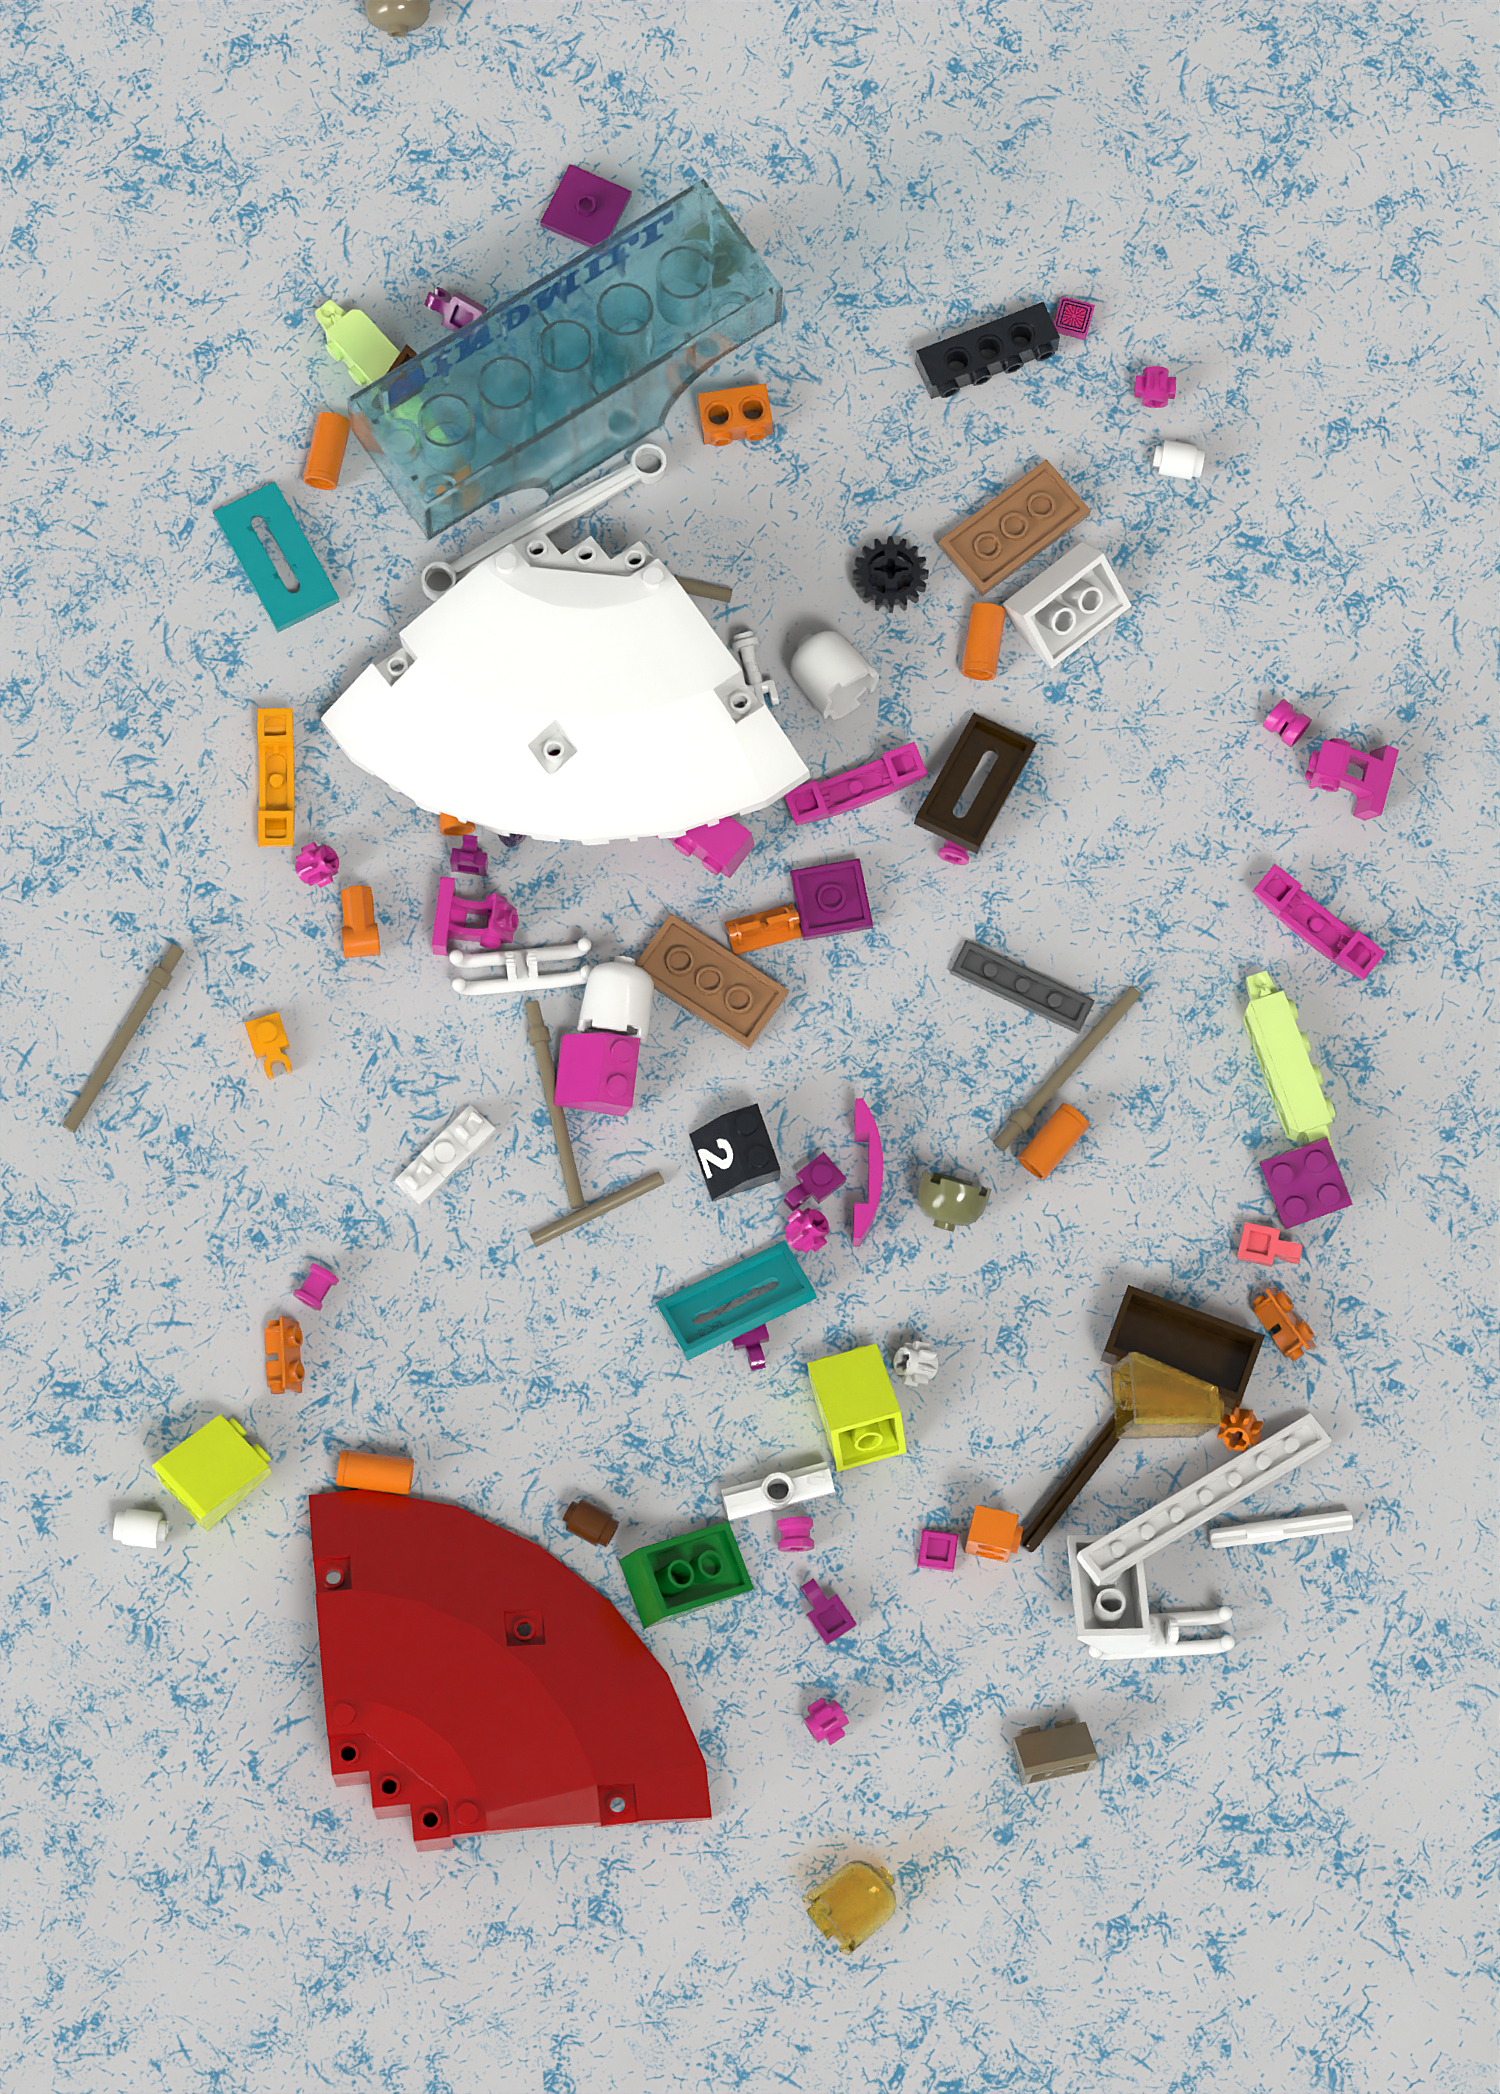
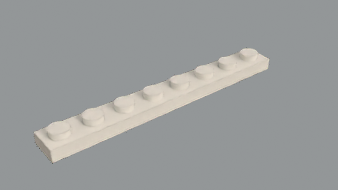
M1309 1413L1079 1551L1077 1560L1099 1587L1329 1448L1332 1440L1312 1414Z

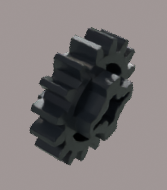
M888 536L887 544L883 545L878 538L874 539V549L864 546L862 548L864 558L856 557L855 566L858 569L853 570L852 577L853 580L859 581L855 584L856 593L865 591L863 602L866 604L874 600L876 611H879L882 605H887L889 613H893L894 605L898 604L903 611L907 610V600L917 603L919 601L918 592L926 591L927 584L922 581L928 579L929 570L923 568L926 565L925 556L916 558L918 547L915 545L907 549L906 539L904 538L900 541L899 545L894 544L892 536ZM884 556L878 563H872L877 558ZM899 557L903 558L908 563H904ZM893 571L895 578H888L886 572ZM873 586H877L882 592L876 590ZM903 586H909L903 592L897 593Z

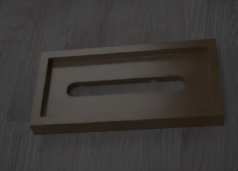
M973 713L918 811L914 824L978 854L1033 754L1037 742ZM988 751L995 752L998 758L967 814L962 818L956 817L953 814V810L983 755Z

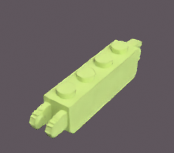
M330 299L315 311L316 319L326 332V349L336 361L339 362L342 359L349 367L348 373L359 386L365 384L373 393L401 352L362 310L352 309L347 313ZM425 379L422 380L418 393L408 403L396 408L378 407L382 411L387 409L394 416L392 420L402 434L407 435L409 433L416 441L423 437L436 451L448 450L451 437L449 436L450 428L443 421V400Z
M1267 971L1251 975L1246 978L1250 1002L1246 1008L1243 1022L1285 1135L1294 1141L1303 1139L1304 1144L1327 1136L1332 1147L1333 1144H1331V1136L1328 1130L1332 1125V1118L1335 1117V1110L1330 1098H1324L1320 1085H1323V1079L1317 1064L1312 1065L1309 1059L1308 1052H1311L1308 1037L1304 1031L1299 1032L1295 1020L1299 1017L1296 1005L1292 999L1287 1000L1284 990L1278 992Z

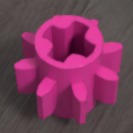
M1150 366L1143 369V376L1136 375L1134 397H1142V405L1145 407L1162 408L1168 405V399H1175L1176 377H1169V370L1167 368Z
M315 842L302 847V854L296 856L297 861L295 863L298 877L304 883L309 884V886L317 883L320 888L333 882L332 876L339 872L337 870L339 868V858L336 852L325 844L317 846Z
M809 1207L804 1211L798 1208L787 1217L789 1224L785 1227V1237L795 1250L807 1253L812 1249L816 1252L827 1243L824 1237L829 1234V1223L820 1211L811 1210Z
M820 1698L808 1706L807 1710L810 1715L803 1719L817 1743L826 1738L829 1745H832L845 1736L842 1728L849 1724V1721L835 1700L826 1704L824 1699Z

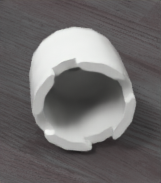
M823 631L815 635L808 634L796 645L797 650L791 660V675L825 719L828 715L833 720L846 716L860 706L857 698L866 689L870 693L874 691L879 681L878 672L838 632Z
M615 956L614 962L598 964L591 970L577 1030L580 1033L586 1034L588 1029L599 1033L606 1032L638 1037L641 1043L647 1042L654 981L651 975L643 968L635 966V959Z

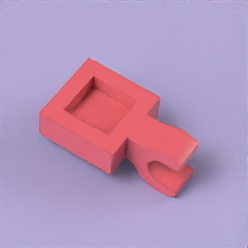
M1245 1222L1237 1260L1272 1267L1274 1257H1277L1289 1263L1299 1264L1303 1245L1278 1240L1280 1229Z

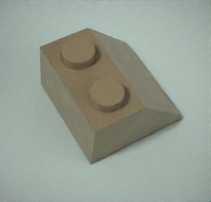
M1075 1718L1055 1722L1054 1729L1041 1731L1040 1726H1033L1019 1730V1736L1013 1737L1011 1743L1021 1786L1093 1770L1098 1762V1756L1086 1722L1076 1723Z

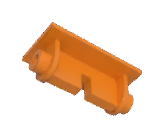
M793 904L724 922L734 955L802 938L798 912L796 909L794 910Z
M1267 1288L1265 1292L1269 1298L1266 1299L1264 1295H1260L1251 1302L1255 1307L1253 1312L1267 1331L1277 1324L1282 1328L1272 1336V1339L1285 1358L1290 1357L1292 1362L1304 1355L1302 1347L1306 1350L1317 1347L1312 1340L1315 1337L1314 1332L1303 1319L1299 1321L1291 1310L1294 1308V1304L1283 1290L1278 1292L1276 1288Z
M281 1316L279 1320L268 1321V1328L264 1329L265 1354L268 1356L278 1354V1360L266 1362L267 1387L271 1388V1394H284L285 1389L300 1394L302 1393V1382L305 1378L300 1354L303 1334L299 1327V1322Z

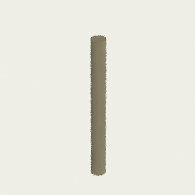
M657 1171L531 1233L530 1237L535 1247H538L664 1185V1180L660 1172Z

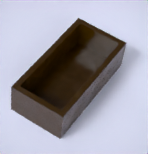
M1128 1285L1100 1361L1233 1410L1234 1406L1238 1408L1240 1406L1265 1335Z

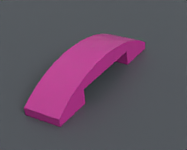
M915 742L882 754V758L820 783L814 780L798 786L784 795L795 825L798 826L827 819L865 806L915 783L928 774Z
M1274 864L1252 892L1280 921L1302 940L1339 967L1364 980L1386 952L1359 930L1356 933L1302 891L1300 888L1303 885L1277 864Z
M856 1098L854 1142H868V1203H854L853 1247H860L872 1227L880 1202L883 1183V1152L874 1117L864 1099Z

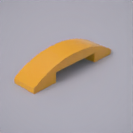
M293 708L257 709L259 755L258 847H294L295 755Z

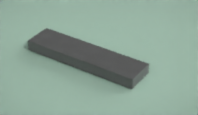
M967 940L950 973L1077 1034L1080 1033L1095 1001Z

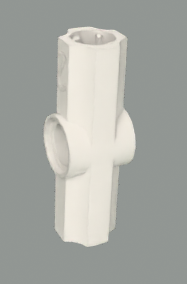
M827 1462L786 1473L775 1472L766 1478L721 1490L729 1522L771 1510L782 1511L788 1508L789 1505L835 1493ZM773 1484H782L787 1488L788 1494L785 1498L776 1500L769 1496L767 1490Z

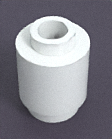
M1164 440L1163 447L1156 446L1153 466L1159 467L1158 474L1187 480H1191L1192 477L1200 478L1205 451L1198 450L1196 445Z
M129 1508L126 1509V1512L117 1511L113 1538L114 1540L122 1541L123 1545L158 1549L160 1542L167 1541L169 1521L163 1520L162 1512Z

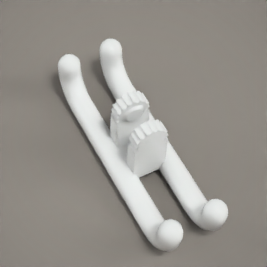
M581 938L578 943L571 945L489 953L463 954L460 950H453L449 956L453 965L460 968L507 965L508 978L465 981L463 978L457 977L452 981V987L459 994L471 996L585 984L593 969L590 965H585L581 970L575 972L538 975L537 962L578 958L587 954L592 944L588 938Z
M1223 1606L1219 1609L1206 1611L1149 1614L1151 1637L1145 1653L1107 1654L1092 1646L1089 1647L1088 1652L1092 1658L1098 1660L1203 1655L1226 1652L1235 1645V1639L1232 1636L1226 1635L1222 1638L1209 1640L1178 1641V1627L1213 1625L1227 1622L1231 1619L1233 1612L1230 1607Z

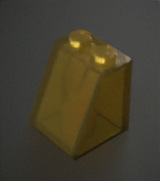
M1131 1352L1110 1367L1116 1439L1199 1438L1221 1424V1420L1224 1417V1402L1222 1398H1219L1218 1387L1139 1352Z

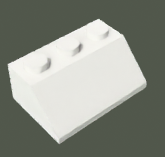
M1084 542L1074 547L1002 604L1017 632L1051 669L1131 607L1104 553Z
M1068 1535L1067 1546L1077 1640L1107 1654L1145 1653L1151 1637L1143 1560L1098 1587L1077 1560V1555L1079 1551L1106 1535Z

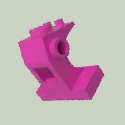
M1331 738L1330 741L1323 740L1320 750L1313 749L1310 755L1304 779L1311 780L1309 784L1310 789L1319 787L1325 791L1337 792L1340 787L1352 792L1357 798L1353 816L1366 821L1382 815L1399 750L1385 745L1370 751L1368 755L1351 748L1350 743L1343 739ZM1349 763L1355 764L1363 770L1361 780L1346 774Z
M440 878L432 938L434 955L447 956L449 939L480 942V946L490 949L501 948V943H513V936L518 928L519 919L517 909L507 902V898L493 893V895L486 896L485 902L463 900L455 897V878ZM467 914L488 916L486 928H465Z

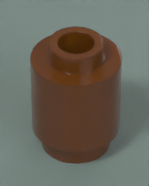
M584 1498L579 1503L572 1501L563 1517V1521L568 1523L566 1531L596 1547L598 1544L607 1547L620 1523L613 1518L612 1513Z

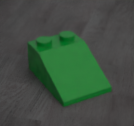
M729 1521L638 1548L619 1560L644 1629L675 1620L754 1590Z

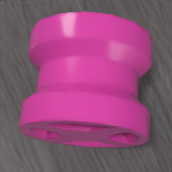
M787 1517L776 1521L777 1529L781 1532V1540L778 1542L779 1551L804 1552L815 1548L814 1540L810 1537V1529L813 1527L812 1518Z

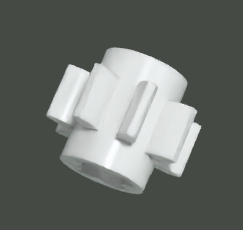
M916 1340L913 1344L905 1342L904 1347L896 1352L893 1366L896 1371L895 1374L903 1376L902 1384L915 1387L919 1383L927 1385L928 1380L936 1375L938 1358L935 1352L929 1351V1343Z

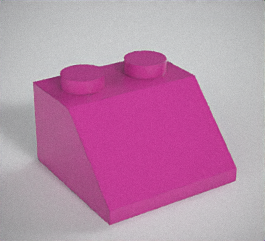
M606 1032L562 1035L553 1105L623 1117L633 1106L640 1038Z

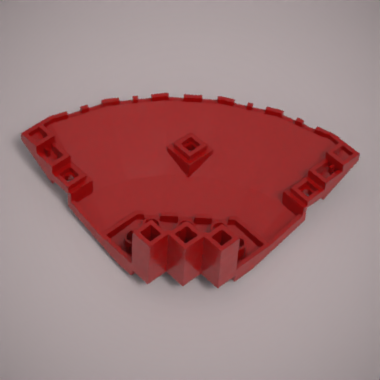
M365 1489L309 1495L312 1554L316 1583V1610L331 1773L337 1787L370 1784L372 1807L377 1820L411 1816L413 1839L417 1852L453 1849L454 1839L527 1830L594 1825V1828H606L633 1824L641 1826L675 1822L676 1824L712 1820L706 1762L670 1677L609 1600L541 1546L458 1506ZM330 1572H338L341 1577L338 1583L330 1584L327 1581V1575ZM528 1624L532 1629L531 1633L528 1636L519 1635L517 1629L520 1625ZM347 1756H355L354 1759L350 1761H346L342 1758ZM394 1786H397L392 1794H387L382 1790L384 1787L394 1788ZM615 1799H621L625 1803L624 1809L620 1812H615L610 1807L611 1802ZM437 1821V1824L433 1827H427L423 1822Z

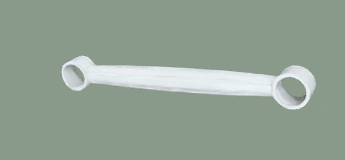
M642 445L634 451L632 463L540 510L488 540L450 565L444 562L429 564L423 570L421 576L424 594L429 599L437 601L481 562L508 544L512 543L517 548L541 531L547 536L638 481L644 484H653L660 481L666 472L665 453L656 445ZM654 455L661 461V467L657 472L648 474L638 469L636 461L641 456ZM435 572H444L450 576L452 584L444 591H434L427 586L428 577Z

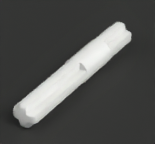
M1341 1511L1211 1529L1209 1532L1210 1544L1212 1548H1223L1347 1531L1353 1529V1517L1351 1511Z

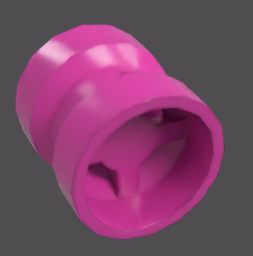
M1282 699L1271 711L1263 723V727L1271 733L1277 732L1282 737V741L1289 747H1292L1304 734L1312 719L1304 713L1298 714L1293 710L1292 704Z

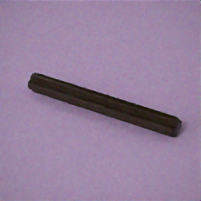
M1123 1402L1117 1407L1024 1528L1020 1541V1546L1030 1553L1037 1549L1136 1420L1138 1413L1131 1405Z

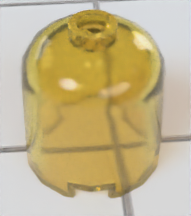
M853 1860L847 1863L802 1898L803 1902L811 1904V1907L806 1912L815 1926L827 1940L834 1936L842 1943L838 1950L847 1956L893 1916L897 1907L896 1895L892 1888L895 1881L891 1874L883 1866L877 1869L872 1864L862 1860Z

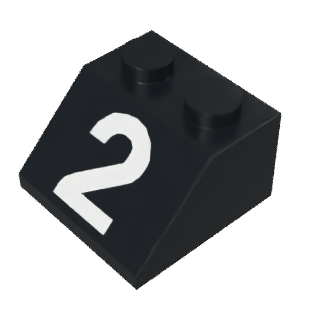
M758 1103L723 1114L689 1134L712 1202L780 1180L781 1169Z

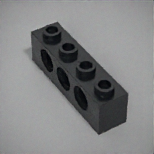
M1041 302L916 350L915 365L930 398L933 399L939 396L941 398H948L955 395L964 386L973 384V386L982 385L989 381L993 375L1003 371L1006 374L1013 373L1022 368L1024 363L1034 359L1036 361H1043L1052 357L1055 351H1058L1060 336L1045 303ZM1023 337L1029 343L1020 346L1016 345L1012 339ZM985 349H991L997 355L993 358H987L980 352ZM958 361L963 363L965 368L954 370L948 364Z

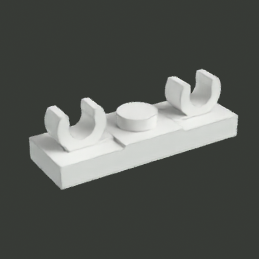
M469 1105L395 1179V1183L421 1207L496 1132V1128Z

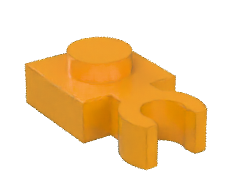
M279 1012L245 1022L256 1059L264 1056L267 1057L264 1062L266 1076L270 1080L274 1079L271 1069L276 1063H282L287 1074L292 1073L290 1059L281 1053L282 1050L289 1049L290 1045Z

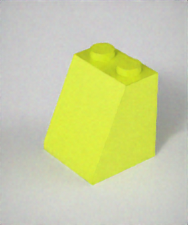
M877 1343L869 1346H859L851 1351L833 1356H823L807 1363L810 1384L837 1472L907 1453L901 1410Z
M221 1414L152 1465L158 1480L206 1532L272 1474L270 1466L267 1464L271 1460L269 1455L258 1444L251 1447L243 1438L247 1434L243 1427L233 1417L227 1421Z

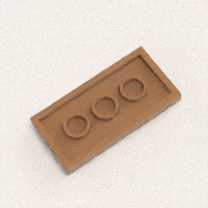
M1046 459L940 539L938 546L983 597L1087 518L1091 510Z
M673 914L669 915L635 963V966L643 968L651 975L655 990L748 1051L789 994L788 989Z

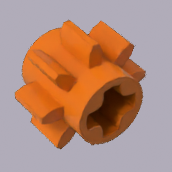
M1234 1406L1230 1416L1225 1413L1221 1415L1218 1422L1220 1429L1217 1438L1223 1439L1227 1450L1242 1451L1244 1453L1247 1451L1249 1444L1253 1446L1259 1444L1262 1437L1259 1432L1263 1421H1257L1252 1409H1239L1237 1406Z

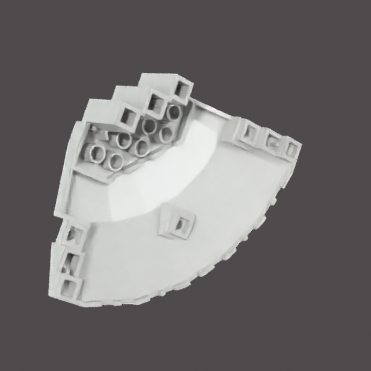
M543 531L517 548L512 543L508 544L481 562L399 633L403 648L376 666L372 662L321 717L323 726L351 762L372 776L375 774L387 782L389 787L397 793L402 792L411 798L421 809L439 815L442 812L457 817L458 821L463 823L470 821L484 826V829L508 837H510V833L531 835L532 839L560 842L561 839L582 841L583 845L610 844L609 840L629 838L630 842L638 841V837L657 835L659 839L676 838L686 835L685 831L707 824L708 827L719 824V819L736 813H740V816L766 808L811 778L810 771L767 706L763 705L745 684L743 670L679 582L659 558L655 559L641 541H638L613 559L606 555L592 536L564 554L558 551ZM399 665L404 666L399 672L393 671ZM740 702L747 703L743 708L735 707ZM555 749L560 750V753L556 756L549 755Z

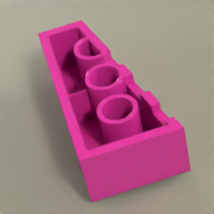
M730 816L719 819V824L710 827L704 824L685 831L686 835L668 838L674 842L673 846L680 853L687 857H690L691 854L702 860L701 864L708 871L715 875L722 873L728 878L732 877L755 846L752 833Z

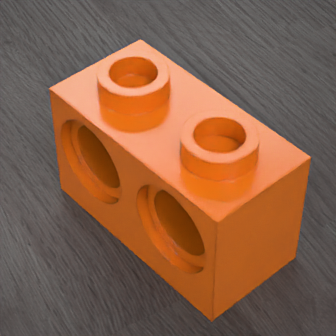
M766 383L697 394V408L704 445L725 446L732 443L733 440L747 439L748 441H759L766 438L767 435H772L773 420ZM749 410H755L761 416L757 419H748L744 414ZM720 415L725 417L727 421L717 425L712 423L710 419L713 416Z
M975 1505L964 1553L1007 1563L1010 1553L1017 1554L1024 1526L1017 1525L1019 1515Z

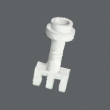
M753 631L733 636L734 643L731 644L733 652H741L749 683L747 686L763 705L765 704L764 693H769L772 706L779 704L774 679L763 682L754 651V648L760 645L759 638L754 637ZM742 702L743 707L746 706V702Z

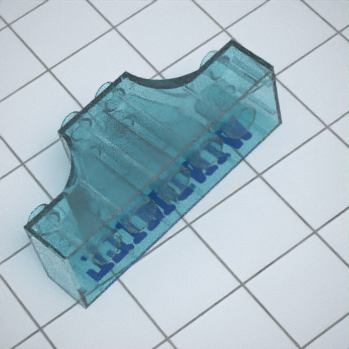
M703 178L348 397L347 404L351 430L429 541L491 501L520 490L540 488L545 490L548 496H551L665 425V420L671 407L701 374L722 357L781 321L783 287Z

